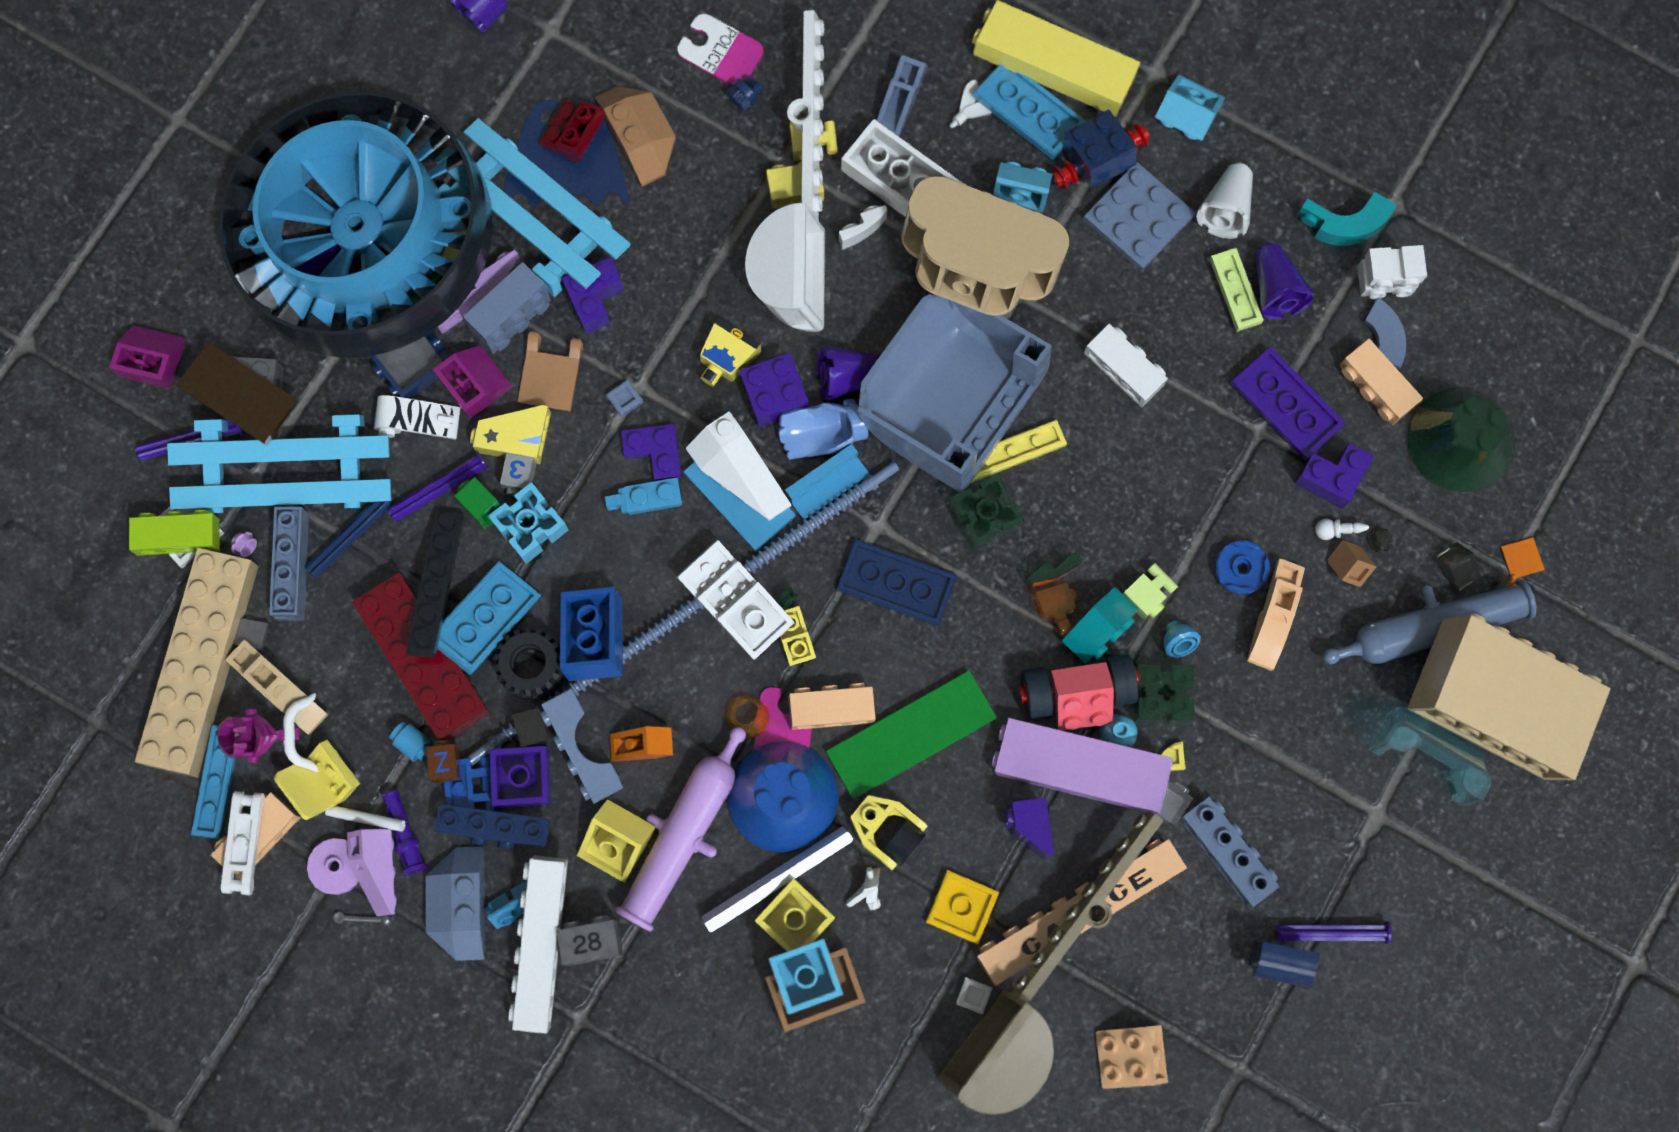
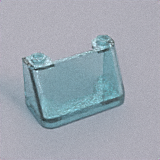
M1396 707L1387 714L1368 750L1381 756L1389 749L1399 752L1406 751L1415 746L1453 769L1446 780L1454 787L1455 795L1452 798L1453 801L1465 807L1484 800L1491 786V776L1488 760L1481 751L1431 721L1408 710L1407 707Z

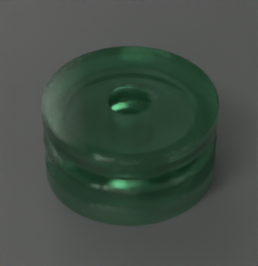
M792 588L783 593L776 601L783 610L789 608L799 598L798 594L794 595L795 592L792 593L794 591Z

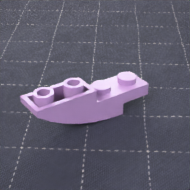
M515 250L510 253L505 252L501 254L494 264L488 268H483L474 286L475 289L471 291L461 306L444 323L437 327L442 334L464 320L463 316L521 264L518 253Z

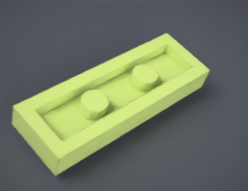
M1237 248L1212 255L1210 262L1236 331L1262 324L1264 320Z

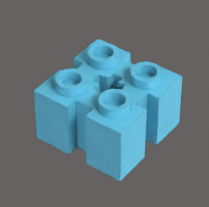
M532 482L514 495L517 502L510 508L504 503L488 516L505 539L512 535L513 538L509 540V543L526 564L543 551L540 546L541 543L548 539L552 544L569 531L565 522L552 507L547 511L545 510L549 505ZM526 520H529L530 522H533V525L531 527H526L524 522Z

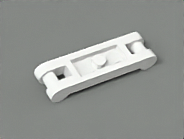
M234 791L221 882L222 893L231 894L233 891H240L242 895H252L253 878L261 815L265 802L264 793H254L253 795H245L242 791ZM244 806H251L250 814H242V808ZM234 871L243 872L242 880H234Z

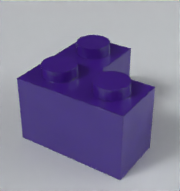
M611 257L592 265L601 275L587 289L569 275L562 277L565 289L586 334L610 324L608 314L601 300L624 291L622 280Z
M1351 443L1342 451L1336 464L1313 453L1306 461L1294 484L1343 509L1351 501L1374 455Z

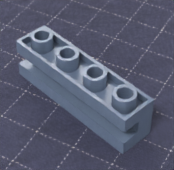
M274 507L269 615L275 617L274 619L277 621H304L307 574L305 567L307 565L309 513L303 507Z

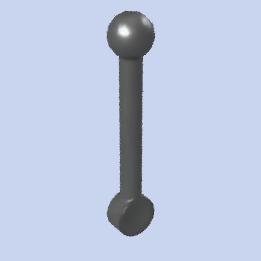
M337 912L333 916V920L336 923H343L344 921L382 923L385 926L392 923L390 915L383 917L352 916Z

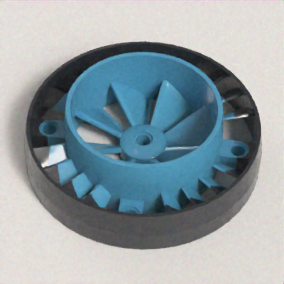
M361 91L344 92L324 96L293 108L268 125L250 143L234 166L222 196L219 212V239L224 262L242 298L274 333L302 349L317 354L346 358L368 357L402 348L421 339L444 323L461 306L478 281L486 263L491 244L493 214L487 185L479 167L459 138L433 114L417 104L389 94ZM369 115H379L377 125L370 123ZM394 117L409 119L399 138L389 132ZM422 125L436 130L416 154L407 146ZM449 139L458 150L427 171L421 161ZM465 163L471 194L443 198L433 178ZM312 178L340 207L337 211L305 186ZM244 210L253 211L254 225L240 227ZM468 210L465 215L459 216L462 211ZM285 220L331 226V233L288 240H283L282 238ZM363 225L361 229L355 231L358 226ZM467 230L466 235H465V234L448 233V232H455V231ZM336 244L342 248L319 276L309 275L294 269ZM445 246L460 250L454 261L442 257ZM383 247L390 254L386 256L380 248ZM353 257H361V271L348 275ZM266 258L240 271L239 262ZM434 271L443 276L437 285L429 280ZM270 281H272L269 285H267L263 290H261V291H260L258 294H256L253 298L251 297V295H252L253 293H255V292L258 291L260 288H262L263 286H265L266 284H268ZM416 292L421 300L413 304L409 297ZM292 294V296L288 299V301L285 303V305L282 307V309L278 312V314H277L276 316H274L273 314H274V313L278 310V308L286 301V299ZM314 304L305 326L300 327L311 305ZM391 307L395 316L379 323V311ZM334 313H346L347 330L330 331ZM368 323L367 327L360 328L363 324Z

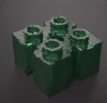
M999 473L980 482L977 492L973 493L971 488H968L950 498L949 506L958 523L965 520L967 524L964 534L973 551L992 543L995 533L1000 532L1002 537L1022 528L1025 520L1015 502L1008 505L1006 501L1009 491ZM982 509H985L986 512L992 511L991 516H983L981 514Z
M1138 664L1135 669H1137L1139 674L1138 691H1141V697L1134 703V723L1157 724L1161 721V717L1167 718V724L1190 725L1194 722V698H1187V692L1194 688V665H1171L1167 672H1161V665ZM1162 689L1166 690L1170 695L1167 701L1164 700L1162 695L1158 694Z

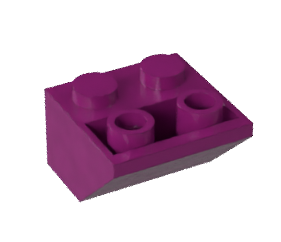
M133 325L117 342L109 368L118 377L171 389L186 339Z
M480 345L454 353L432 369L439 381L469 419L513 388Z

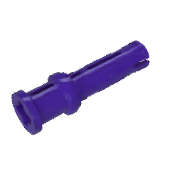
M399 790L384 793L381 797L388 817L405 821V828L402 832L393 830L397 842L395 852L400 855L404 867L402 871L403 876L424 871L428 867L426 863H423L418 848L420 842L414 839Z

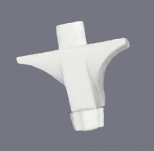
M868 867L866 869L865 882L846 901L848 907H852L865 897H867L866 903L870 910L878 909L881 906L880 899L878 898L880 867L874 869Z

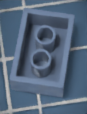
M522 262L469 310L463 318L471 333L494 354L497 350L502 351L510 343V338L517 332H523L536 314L541 315L549 307L551 299L545 284Z

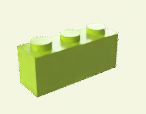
M195 510L194 514L183 515V512L178 511L167 512L166 516H156L154 513H141L139 517L129 518V550L137 556L194 553L197 551V548L220 551V519L209 510Z

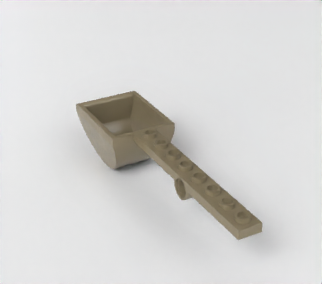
M1145 812L1135 819L1132 824V831L1127 837H1123L1115 847L1117 851L1111 859H1107L1100 866L1098 871L1100 874L1095 881L1085 886L1082 891L1083 897L1077 905L1074 904L1068 909L1065 914L1066 920L1060 928L1057 927L1051 932L1048 937L1049 942L1043 951L1040 950L1033 956L1031 967L1025 974H1021L1016 979L1013 985L1014 990L1010 993L1003 988L939 1074L938 1082L969 1108L986 1114L1010 1112L1031 1100L1045 1083L1053 1061V1039L1045 1019L1028 1003L1086 925L1102 928L1110 922L1112 910L1105 899L1162 824L1163 820L1156 814ZM1097 905L1098 914L1095 918L1090 919L1089 911L1091 907Z

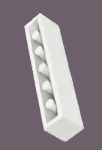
M534 855L530 859V863H525L524 879L528 880L527 891H523L521 896V908H525L524 919H520L518 924V936H522L521 947H517L515 953V964L519 965L518 976L514 975L512 982V993H516L515 1004H511L509 1011V1021H513L512 1030L547 1033L551 1028L559 950L556 930H561L568 859Z

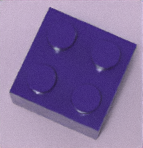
M791 353L739 370L740 379L758 428L779 421L780 415L784 412L809 407V401Z
M547 746L490 750L491 798L493 807L500 809L552 805L550 749Z

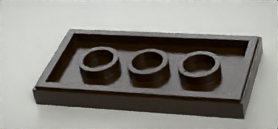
M210 342L205 345L176 384L179 389L266 446L298 404L297 399Z

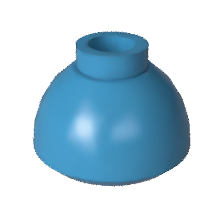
M1173 621L1165 628L1166 634L1163 645L1169 657L1179 658L1193 652L1201 641V636L1197 630L1189 625L1181 624L1179 621Z

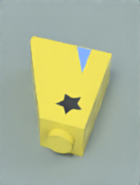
M541 405L478 420L477 428L472 429L470 443L473 444L475 451H479L480 454L506 458V453L533 457L536 464H540L551 415L549 407Z

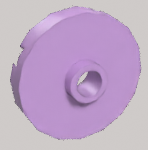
M329 839L313 849L308 858L307 871L310 881L317 889L326 894L340 895L351 891L358 884L359 881L348 861L347 840ZM334 861H337L339 863V869L333 872L331 870V864Z

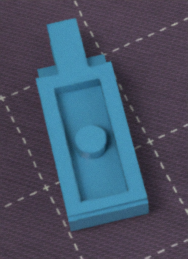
M678 478L625 486L618 489V494L605 497L606 508L608 511L621 509L622 514L629 513V515L682 506Z

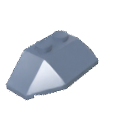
M484 846L456 847L426 875V933L456 961L485 960Z

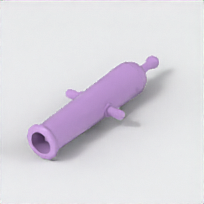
M735 727L731 730L730 739L718 756L703 758L695 766L668 819L663 820L654 814L647 816L646 821L659 830V836L622 906L615 908V912L647 931H653L652 922L692 855L698 851L708 857L716 855V848L704 842L703 837L733 788L735 771L730 764L738 744L745 740L746 733L743 728Z

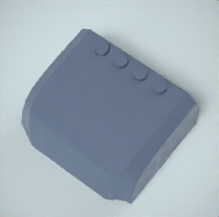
M929 294L920 300L861 382L858 414L870 432L883 444L917 467L962 493L970 485L1041 383L1049 368L1052 345L1002 315H987L938 295Z

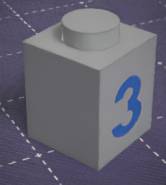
M506 453L500 485L506 491V494L514 496L529 483H533L536 469L534 458Z

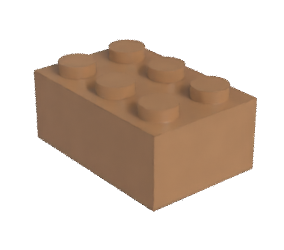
M846 948L829 954L843 995L788 1015L775 975L765 977L784 1032L865 1003Z

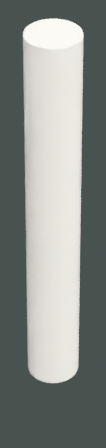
M338 806L325 811L326 816L402 832L405 828L404 820Z

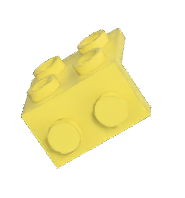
M328 740L319 743L309 757L306 758L317 765L318 772L294 764L279 771L274 776L275 782L300 816L306 820L345 801L360 784L354 773L350 771Z

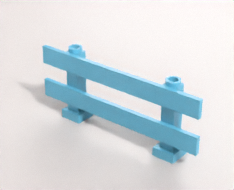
M479 118L464 131V135L486 152L476 164L486 182L492 211L551 260L545 267L539 262L532 269V272L545 284L547 291L554 297L562 291L560 285L562 277L569 275L587 289L601 275L596 268L584 259L597 245L615 260L631 246L626 239L612 229L611 223L605 217H598L521 154L517 146L509 138L503 139ZM448 146L434 159V162L439 164L455 151ZM465 163L446 172L457 182L451 188L445 183L439 188L443 198L471 194ZM504 167L581 232L567 245L490 180ZM468 210L462 211L460 214H466Z
M363 415L332 416V427H339V437L270 440L266 446L258 440L222 441V432L228 431V420H194V431L201 432L202 442L167 443L168 465L203 464L204 486L169 487L170 509L206 508L211 513H224L223 507L344 503V508H360V502L392 501L391 479H360L361 458L390 457L389 436L359 437L358 427H365ZM340 459L341 481L224 485L223 463Z

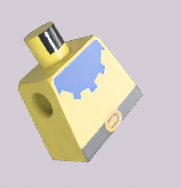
M718 317L700 354L701 362L707 366L700 378L713 387L721 376L729 381H734L740 375L739 370L747 368L761 353V344Z

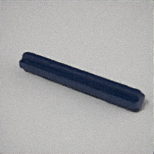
M391 501L372 502L306 565L305 569L315 578L318 577L392 506Z

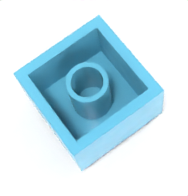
M824 939L769 958L788 1015L843 995Z

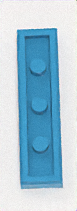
M212 725L191 831L193 836L221 839L236 762V758H229L219 747L217 737L219 725Z

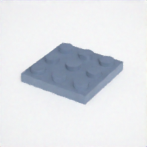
M1137 162V165L1131 167L1084 216L1083 220L1137 268L1143 271L1192 220L1196 213Z

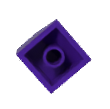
M1046 798L1012 802L1008 809H1006V812H1004L1006 829L1011 828V834L1041 858L1045 859L1054 855Z

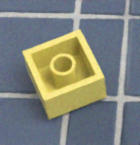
M793 879L760 914L755 922L789 952L813 943L833 922L835 917Z

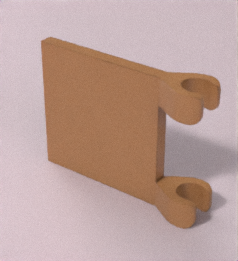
M530 332L517 403L533 406L545 405L551 409L571 412L579 363L583 351V342L575 338L571 340L569 357L538 352L541 344V335L538 332Z

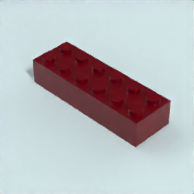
M397 573L352 603L438 740H451L491 713L464 670L437 649L435 658L407 655L406 647L417 597L406 579L400 573Z

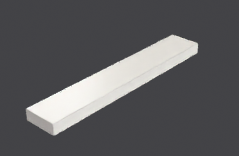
M843 826L703 915L702 919L709 931L711 932L851 843L853 839L849 832Z

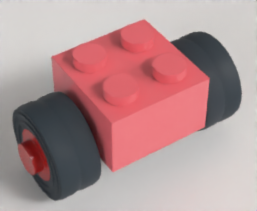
M1129 654L1107 657L1104 663L1052 670V685H1050L1045 667L1025 669L1021 674L1022 687H1019L1020 699L1022 704L1025 703L1029 718L1048 717L1054 713L1057 728L1060 731L1108 724L1113 722V705L1133 704L1138 700L1140 679Z

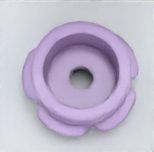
M251 532L238 533L231 541V551L241 557H248L256 549L257 541L253 538Z

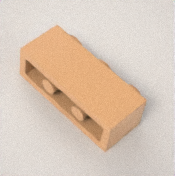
M1370 339L1348 355L1339 365L1342 368L1343 375L1360 388V393L1364 399L1371 401L1378 408L1377 411L1381 418L1387 422L1389 421L1392 425L1423 400V397Z
M865 683L850 684L849 689L839 690L837 685L821 687L822 691L811 692L810 688H797L788 697L791 730L871 724L876 720L873 688L865 687Z
M270 793L268 796L264 795L265 802L261 815L255 865L301 818L278 795ZM227 836L222 837L215 844L214 848L216 850L211 854L222 867L224 866ZM234 871V878L242 880L243 872Z

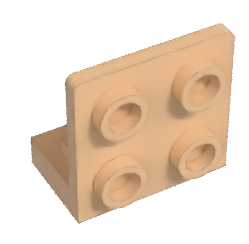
M1161 1025L1096 1032L1102 1088L1153 1086L1168 1083Z

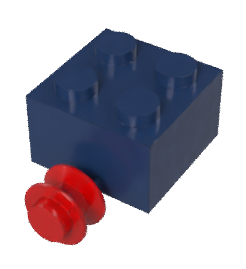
M1108 109L1063 133L1064 152L1072 163L1066 160L1063 161V168L1061 169L1053 166L1052 180L1057 188L1061 187L1063 190H1066L1067 183L1071 181L1076 185L1078 183V174H1081L1092 189L1137 165V146L1140 144L1145 148L1148 146L1149 133L1144 126H1139L1137 123L1133 124V131L1131 132L1128 129H1123Z

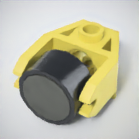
M868 795L850 818L863 848L891 870L896 865L899 867L904 865L926 836L923 832L927 825L897 801ZM867 812H873L875 814V818L873 820L866 819L865 814ZM892 815L905 818L907 821L884 850H879L874 841V834L885 820Z

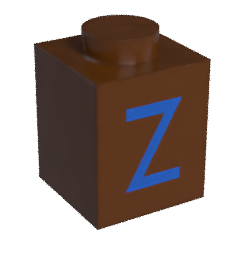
M451 740L435 741L434 746L426 747L429 781L441 783L461 780L460 754L457 745L451 744Z

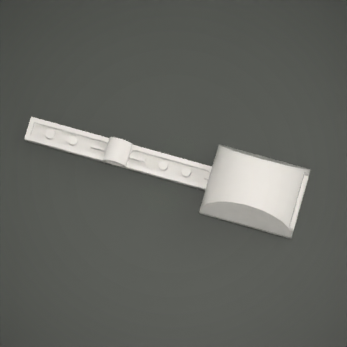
M814 10L804 11L803 99L793 101L787 110L788 118L794 127L802 133V203L787 205L770 214L754 232L749 242L745 259L746 276L751 289L774 316L793 328L813 332L821 331L824 328L825 229L819 222V211H822L823 207L822 198L819 195V186L823 184L822 171L819 170V161L823 160V149L821 144H819V136L823 135L820 110H823L824 106L823 97L820 94V86L824 84L823 71L820 69V61L824 60V49L822 44H820V36L824 35L823 20L818 18ZM808 113L805 119L799 120L802 114Z

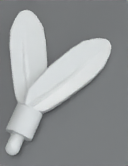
M972 80L966 85L959 112L952 118L951 128H954L956 125L960 126L966 119L992 113L980 102L975 103L976 99L972 97L973 92L978 88L976 80Z

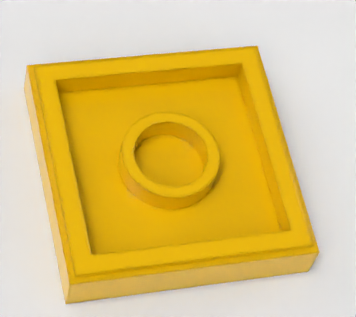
M947 870L926 923L978 945L999 892Z

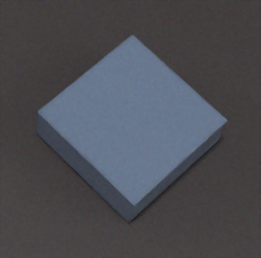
M628 379L606 394V397L621 418L644 403Z

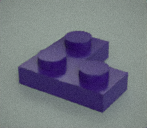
M675 424L621 431L625 459L651 456L655 481L682 478Z

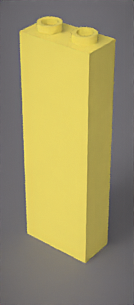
M997 0L993 9H987L982 21L985 25L983 29H977L972 43L976 44L973 55L998 66L1003 65L1007 70L1021 73L1039 84L1105 112L1109 109L1115 117L1117 116L1140 65L1139 61Z

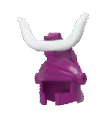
M316 693L295 701L290 705L283 718V728H273L264 718L257 715V709H245V715L228 716L218 727L217 737L221 751L229 758L247 757V763H258L259 757L276 740H281L284 744V751L293 764L318 772V767L313 761L303 758L297 753L295 740L300 739L299 728H294L296 714L315 700Z

